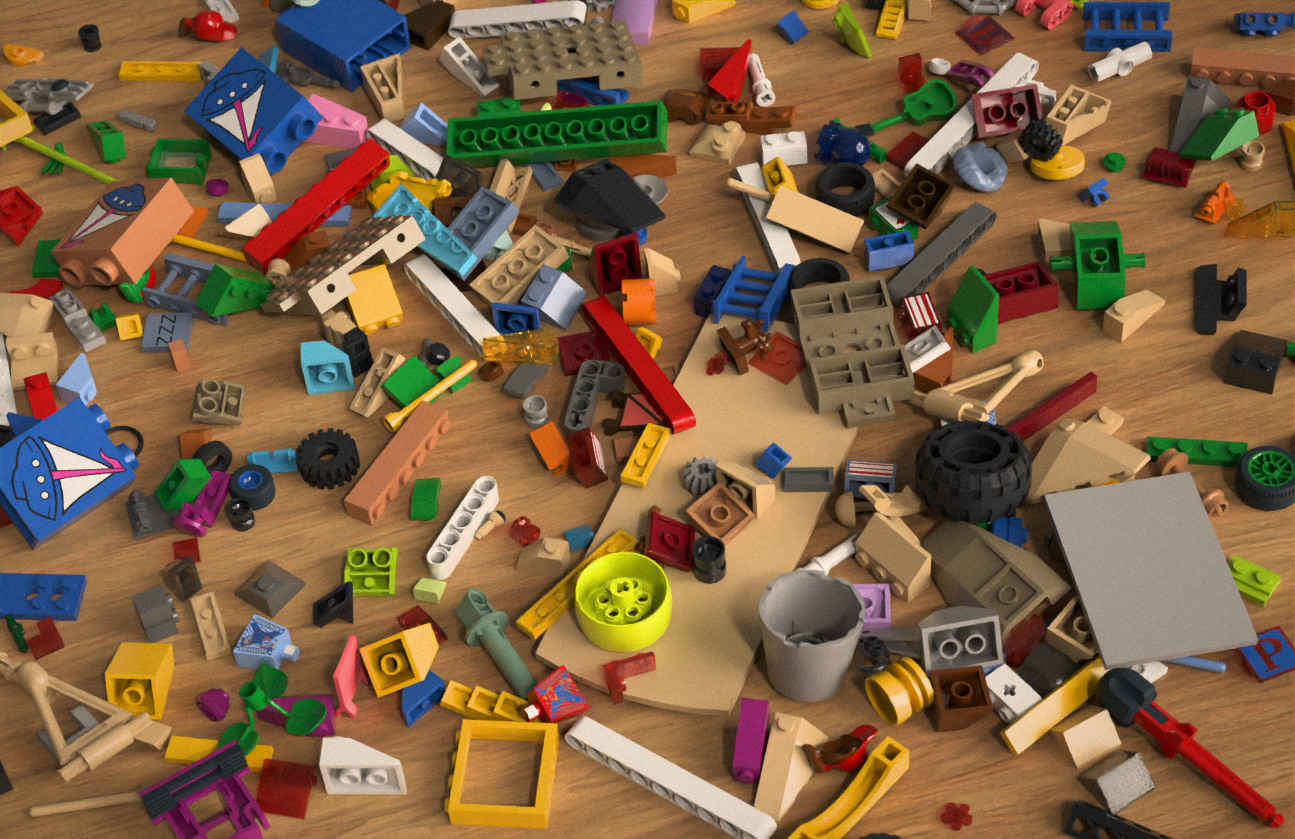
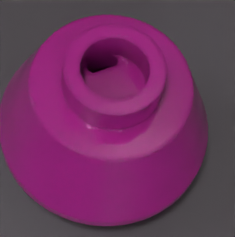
M212 688L200 693L197 696L196 704L208 719L219 722L224 720L228 712L230 697L224 690Z

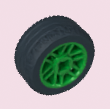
M1261 446L1247 451L1238 462L1235 476L1236 491L1241 499L1248 505L1264 511H1277L1291 506L1295 502L1294 454L1276 446Z

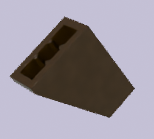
M434 0L405 14L410 44L429 51L448 31L452 13L455 12L454 5L441 0Z

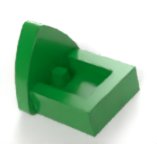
M455 356L445 361L435 370L442 380L463 366L460 362L461 358ZM466 374L448 387V390L453 394L469 384L472 378L469 374Z

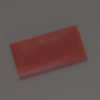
M911 132L886 154V161L904 170L907 163L930 140L915 132Z

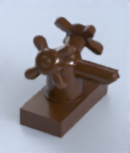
M751 319L742 321L741 326L744 327L745 333L744 336L737 339L731 336L726 327L716 330L722 349L740 375L749 372L745 355L758 349L762 352L760 360L765 361L767 354L775 349V345L770 342L772 334L768 332L766 335L765 331L760 330V327L763 325L762 320H758L757 323H752ZM759 336H766L765 341H762Z

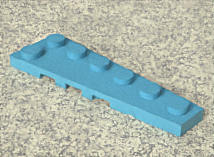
M402 184L398 186L373 215L374 219L380 216L386 218L391 215L392 217L399 215L413 216L426 238L416 247L462 276L477 260L476 256Z

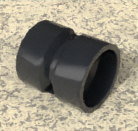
M705 536L696 540L692 547L695 577L706 584L721 581L726 575L727 570L724 543L713 536Z

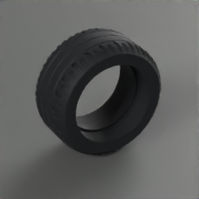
M849 162L836 163L826 167L817 177V201L855 217L865 214L872 207L875 199V182L872 174L865 167ZM848 186L860 191L850 195H840L833 193L831 190Z
M812 258L798 264L790 275V299V290L804 288L806 285L814 282L832 284L850 281L849 273L842 264L832 259Z

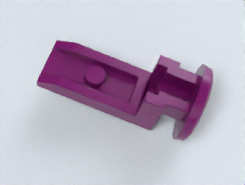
M212 470L209 473L211 476L210 480L199 493L193 507L188 502H184L181 507V515L174 516L172 519L173 526L187 535L198 538L204 537L207 530L203 526L212 528L230 490L229 480L232 474Z

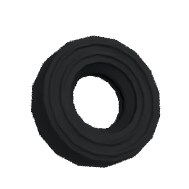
M214 440L202 445L195 452L192 459H201L205 466L210 458L218 455L215 462L205 468L209 473L212 470L225 473L231 465L232 452L223 442Z

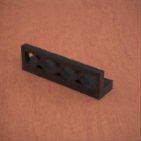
M1084 800L1075 802L1064 833L1078 839H1095L1088 836L1094 833L1096 839H1101L1098 831L1107 827L1114 831L1117 839H1122L1120 833L1128 836L1124 839H1173ZM1078 815L1088 819L1092 828L1091 831L1081 833L1073 829ZM1094 822H1096V823H1098V824H1100V825H1103V826H1100V827L1096 828V825H1095Z

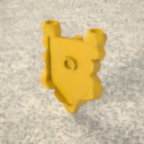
M394 172L390 177V183H384L378 186L376 190L369 192L366 200L373 207L374 213H376L398 186L402 184L435 216V208H431L434 198L448 197L451 194L452 187L451 183L446 179L439 181L437 178L427 179L426 181L423 178H414L407 172Z

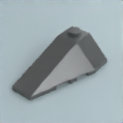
M1188 76L1170 151L1180 153L1207 116L1215 113L1214 110L1217 108L1229 107L1230 99L1210 79Z

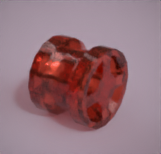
M526 516L517 518L509 529V535L514 539H519V543L523 547L536 542L541 533L540 528L535 524H531V521Z

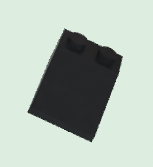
M1241 330L1230 354L1224 384L1272 395L1288 340Z

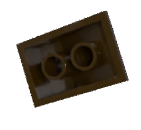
M916 163L888 202L886 208L926 230L948 203L956 184Z

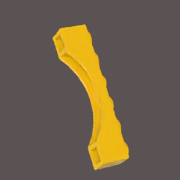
M887 736L870 754L866 763L845 792L821 815L808 823L800 825L788 839H841L909 769V750Z

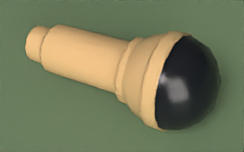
M500 510L492 511L488 521L477 530L474 537L480 540L494 528L502 526L506 520L504 513Z

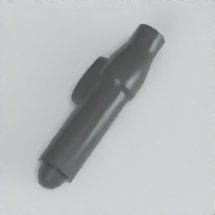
M430 337L424 340L422 353H419L417 357L426 367H428L430 362L427 358L426 350L433 344V340Z

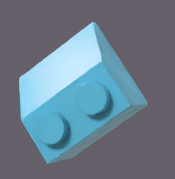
M324 340L301 343V366L308 395L355 390L350 361L346 353Z

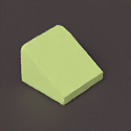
M422 578L413 589L415 600L439 604L447 585L446 582Z

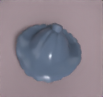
M983 142L961 147L953 155L954 170L957 171L958 178L962 184L966 183L973 189L986 193L996 192L1004 184L1008 165L998 151L986 147V144Z

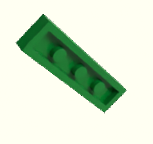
M1147 437L1146 453L1151 458L1148 462H1156L1163 452L1174 448L1179 453L1182 452L1188 456L1187 464L1237 467L1240 458L1248 451L1247 442Z

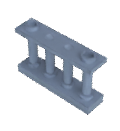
M167 253L164 261L168 273L156 290L147 287L142 289L147 306L173 313H193L196 319L227 327L229 322L226 314L211 317L195 304L196 300L185 298L196 282L205 284L215 264ZM176 277L187 279L176 295L166 293Z

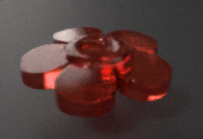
M718 352L715 358L712 357L707 362L708 368L706 373L709 376H712L714 373L717 375L721 374L725 369L724 365L729 362V357L724 352Z
M953 802L946 805V812L941 814V820L944 824H950V828L955 831L961 830L962 825H971L973 818L969 815L970 807L967 804H960L958 808Z

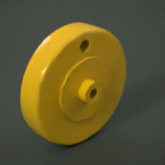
M1067 145L1061 146L1052 160L1049 159V161L1045 162L1043 159V161H1039L1038 157L1034 159L1032 155L1030 158L1032 172L1039 177L1051 180L1074 177L1081 173L1085 167L1084 154L1077 148Z

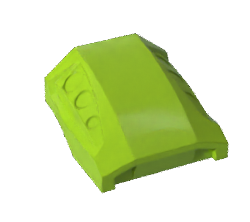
M392 547V550L390 548L371 550L365 548V550L361 548H347L344 584L348 581L353 583V597L395 596L397 547Z

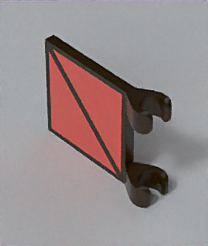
M610 392L609 400H613L612 407L620 408L623 406L620 421L611 418H605L602 421L605 435L612 436L619 431L644 430L648 423L665 427L664 422L661 420L663 417L656 414L641 393Z

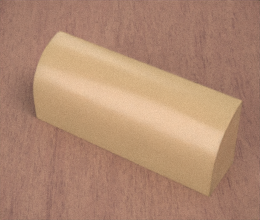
M781 185L766 216L771 221L849 254L864 222L860 218Z

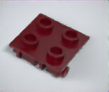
M1154 147L1150 158H1146L1144 166L1146 168L1142 178L1186 188L1197 159L1180 158L1179 152Z

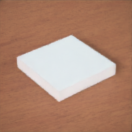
M936 326L931 327L904 345L912 373L951 349Z

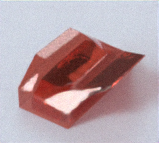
M1034 613L1006 648V665L1012 668L1019 667L1030 673L1045 655L1042 642L1045 634L1043 617Z

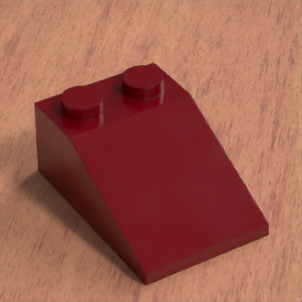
M1037 84L971 94L978 138L1007 136L1010 133L1024 130L1032 120H1040V123L1043 121Z
M637 232L592 247L588 263L590 279L599 297L622 290V280L642 279Z

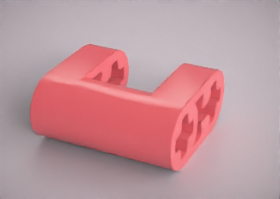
M1018 0L1015 5V11L1023 16H1028L1038 7L1045 9L1040 18V25L1052 30L1071 14L1074 5L1069 0Z

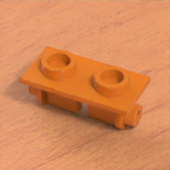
M1226 181L1218 183L1217 187H1214L1197 210L1194 217L1215 225L1235 198V195L1230 193V184Z

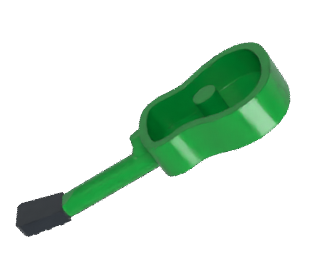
M937 79L928 81L917 92L910 93L904 97L903 112L871 125L870 123L857 125L855 130L859 135L867 138L873 136L877 131L907 119L914 126H921L929 121L947 120L955 112L957 105L956 96L946 82Z

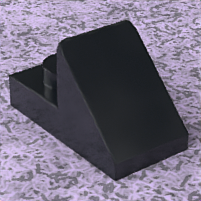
M346 582L313 604L315 625L322 628L338 617L353 624L352 582Z

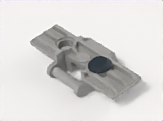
M16 79L14 84H10L8 89L3 90V92L12 100H24L20 108L27 114L31 112H47L49 115H55L63 109L62 106L67 102L78 101L93 88L94 84L87 81L70 79Z

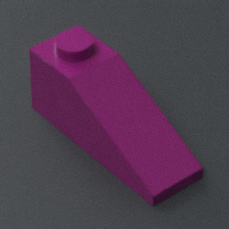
M332 694L271 699L287 712L292 711L294 703L298 700L313 698L320 701L326 707L327 714L324 720L305 736L321 738L335 735L336 707ZM269 704L263 710L256 711L259 720L286 729V722L289 717H285Z

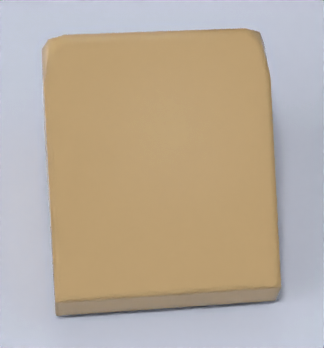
M152 720V725L133 738L138 744L161 752L172 727Z

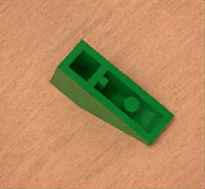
M108 120L86 124L95 147L104 161L116 163L121 161L120 158L127 157L122 131Z

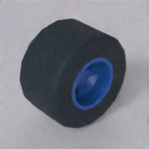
M249 464L240 467L232 474L229 480L232 498L248 499L251 503L252 511L267 507L275 497L273 477L270 471L262 465Z

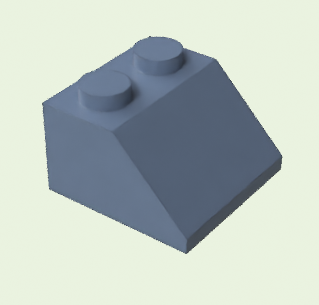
M543 264L523 296L521 303L522 305L537 308L540 321L566 331L587 296V291L564 272Z

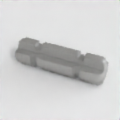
M122 109L118 115L120 121L153 132L158 126L155 119L126 109Z

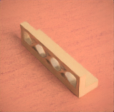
M508 159L500 160L490 190L513 202L517 209L520 210L533 170L530 166L514 169ZM523 176L517 182H515L517 177ZM516 190H518V192L510 198V195L513 194ZM517 216L506 229L508 234L512 233Z

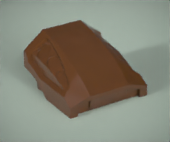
M686 89L668 90L663 101L668 112L667 122H676L682 118L687 125L699 124L702 116L706 114L711 95Z

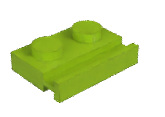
M1233 555L1228 566L1240 596L1264 608L1266 601L1269 600L1280 583L1281 576Z

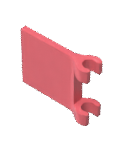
M350 635L333 675L339 699L336 714L341 717L342 713L346 712L350 715L351 719L355 718L358 710L352 699L360 680H363L364 685L368 686L371 679L368 670L362 664L356 636Z

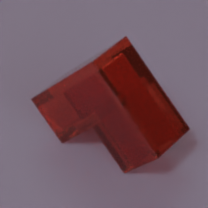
M51 616L36 622L40 635L26 640L35 660L65 648Z

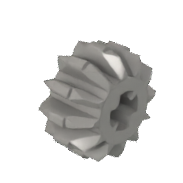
M704 455L702 459L694 457L692 462H686L685 470H683V480L686 489L691 490L694 496L698 493H701L702 496L717 484L716 465L719 462H716L714 457L706 459Z

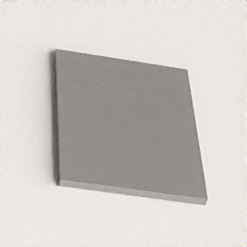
M1190 472L1044 495L1043 501L1105 670L1257 645L1258 637Z

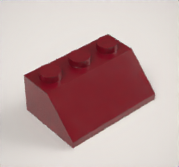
M1041 261L983 275L999 294L998 324L1059 308L1058 284Z

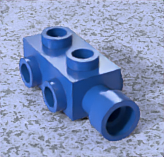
M1275 12L1235 13L1234 26H1238L1237 31H1243V35H1256V31H1264L1267 36L1278 35V32L1283 31L1284 27L1295 29V12H1291V14ZM1248 17L1252 18V23L1248 22ZM1270 17L1274 19V23L1270 22Z

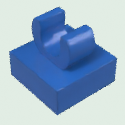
M1103 177L1086 188L1078 196L1082 202L1090 198L1091 205L1096 208L1101 204L1098 197L1103 202L1109 199V194L1102 190L1109 184Z

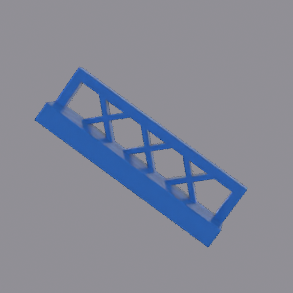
M585 78L557 80V94L594 106L624 104L629 98L628 91L618 88L599 90L597 82Z

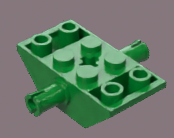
M1117 221L1069 223L1072 254L1071 256H1050V265H1052L1050 270H1071L1073 272L1077 311L1107 310L1116 301L1125 297V268H1145L1146 258L1144 257L1146 255L1145 253L1124 254L1122 234Z

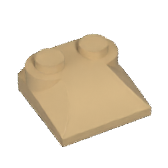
M733 121L726 122L721 126L705 124L688 152L689 156L729 166L745 139V131L742 130L739 123Z

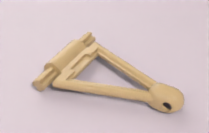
M1027 350L1016 356L1011 363L928 391L927 394L914 391V399H909V403L924 408V411L928 414L956 423L967 420L968 422L986 421L989 419V413L1024 377L1031 376L1043 368V358L1038 351ZM1037 360L1041 362L1039 367H1037ZM1012 372L985 402L953 394Z
M27 661L18 668L17 677L19 683L31 694L59 763L63 766L57 770V774L64 783H67L84 770L91 772L132 744L135 735L153 724L146 712L133 719V713L49 675L36 662ZM51 689L109 716V718L67 746L45 693Z

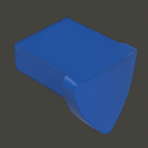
M795 11L784 16L775 25L791 45L809 33Z

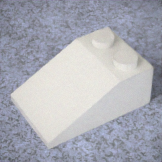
M340 736L323 738L319 766L327 794H407L400 760L351 738Z

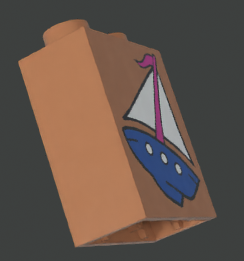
M171 177L111 181L52 249L51 254L61 266L59 268L61 277L72 286L135 284L191 217L194 210Z

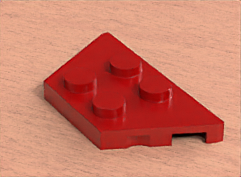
M18 186L0 190V231L18 246L42 216L43 212L41 207Z

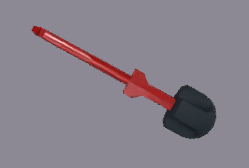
M1115 668L1108 670L1098 681L1096 689L1098 703L1102 708L1108 710L1110 717L1123 728H1128L1137 723L1159 741L1163 753L1172 760L1179 753L1261 822L1267 821L1270 823L1268 827L1278 829L1285 822L1282 813L1278 815L1275 812L1276 807L1193 739L1198 731L1190 723H1179L1154 702L1157 697L1156 689L1146 678L1130 668Z

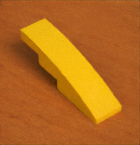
M451 680L440 706L477 720L526 722L521 714V709L530 703L505 691L498 695L477 685L475 690ZM539 718L531 721L533 723H541Z

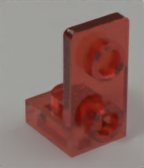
M919 53L900 57L898 60V78L907 94L917 92L926 83L922 76V57Z
M654 652L639 653L634 657L615 660L603 665L605 682L614 705L624 702L623 691L627 690L624 679L656 670Z

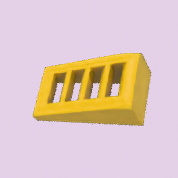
M886 0L876 31L877 37L897 40L907 14L906 0Z

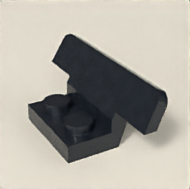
M1217 264L1201 265L1197 268L1196 332L1200 335H1214L1217 331V320L1235 321L1247 305V270L1238 267L1233 275H1229L1227 280L1223 281L1217 280Z

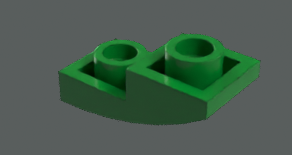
M440 477L416 479L411 504V520L429 521L436 519L439 509L438 496L442 487Z

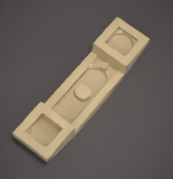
M861 485L859 488L860 493L880 513L886 516H907L929 508L918 494L916 485H906L901 493H883L877 485Z

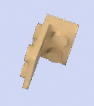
M52 332L6 339V347L11 358V388L13 391L26 389L23 378L47 372L51 385L58 383L59 350Z

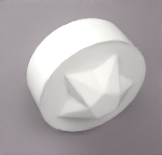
M933 58L930 60L928 69L936 75H946L951 68V64L944 59Z

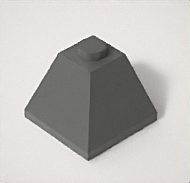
M267 560L234 593L235 596L273 618L305 586V582L270 560Z

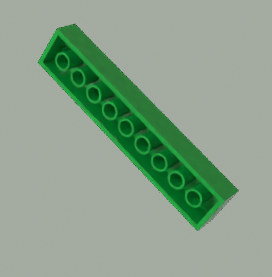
M662 101L448 118L446 159L453 169L498 166L500 160L508 159L513 165L667 152L668 112Z

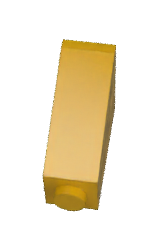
M672 0V12L674 17L690 24L734 6L736 0Z

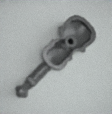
M288 61L277 63L275 74L286 83L292 82L301 86L314 84L326 88L332 86L334 89L340 87L339 80L314 76L313 70L309 67H296L294 62Z

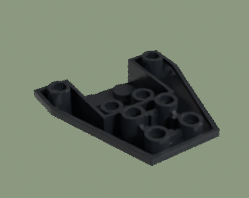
M607 159L572 172L554 199L555 204L570 213L629 233L637 232L666 218V215L642 186L621 167Z

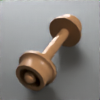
M1174 448L1163 452L1156 461V466L1160 470V476L1186 472L1184 468L1188 463V456L1185 453H1179ZM1194 480L1209 520L1214 521L1220 518L1226 512L1229 505L1224 498L1223 491L1216 489L1207 493Z

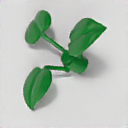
M261 662L253 681L246 682L239 690V696L246 703L244 710L247 712L249 725L245 722H238L228 727L220 738L217 750L236 740L242 748L244 755L250 754L259 741V734L253 730L255 723L252 710L261 711L267 704L285 717H289L286 722V729L293 736H304L312 732L324 720L327 709L323 703L316 699L304 698L294 703L291 712L284 710L271 699L279 698L285 692L288 678L281 670Z

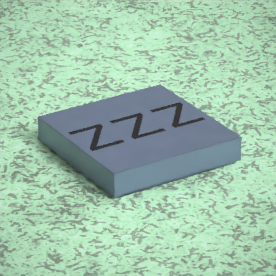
M148 313L141 344L142 353L170 352L168 343L179 339L183 340L188 352L194 323L193 313Z

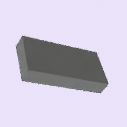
M833 467L784 468V492H834Z

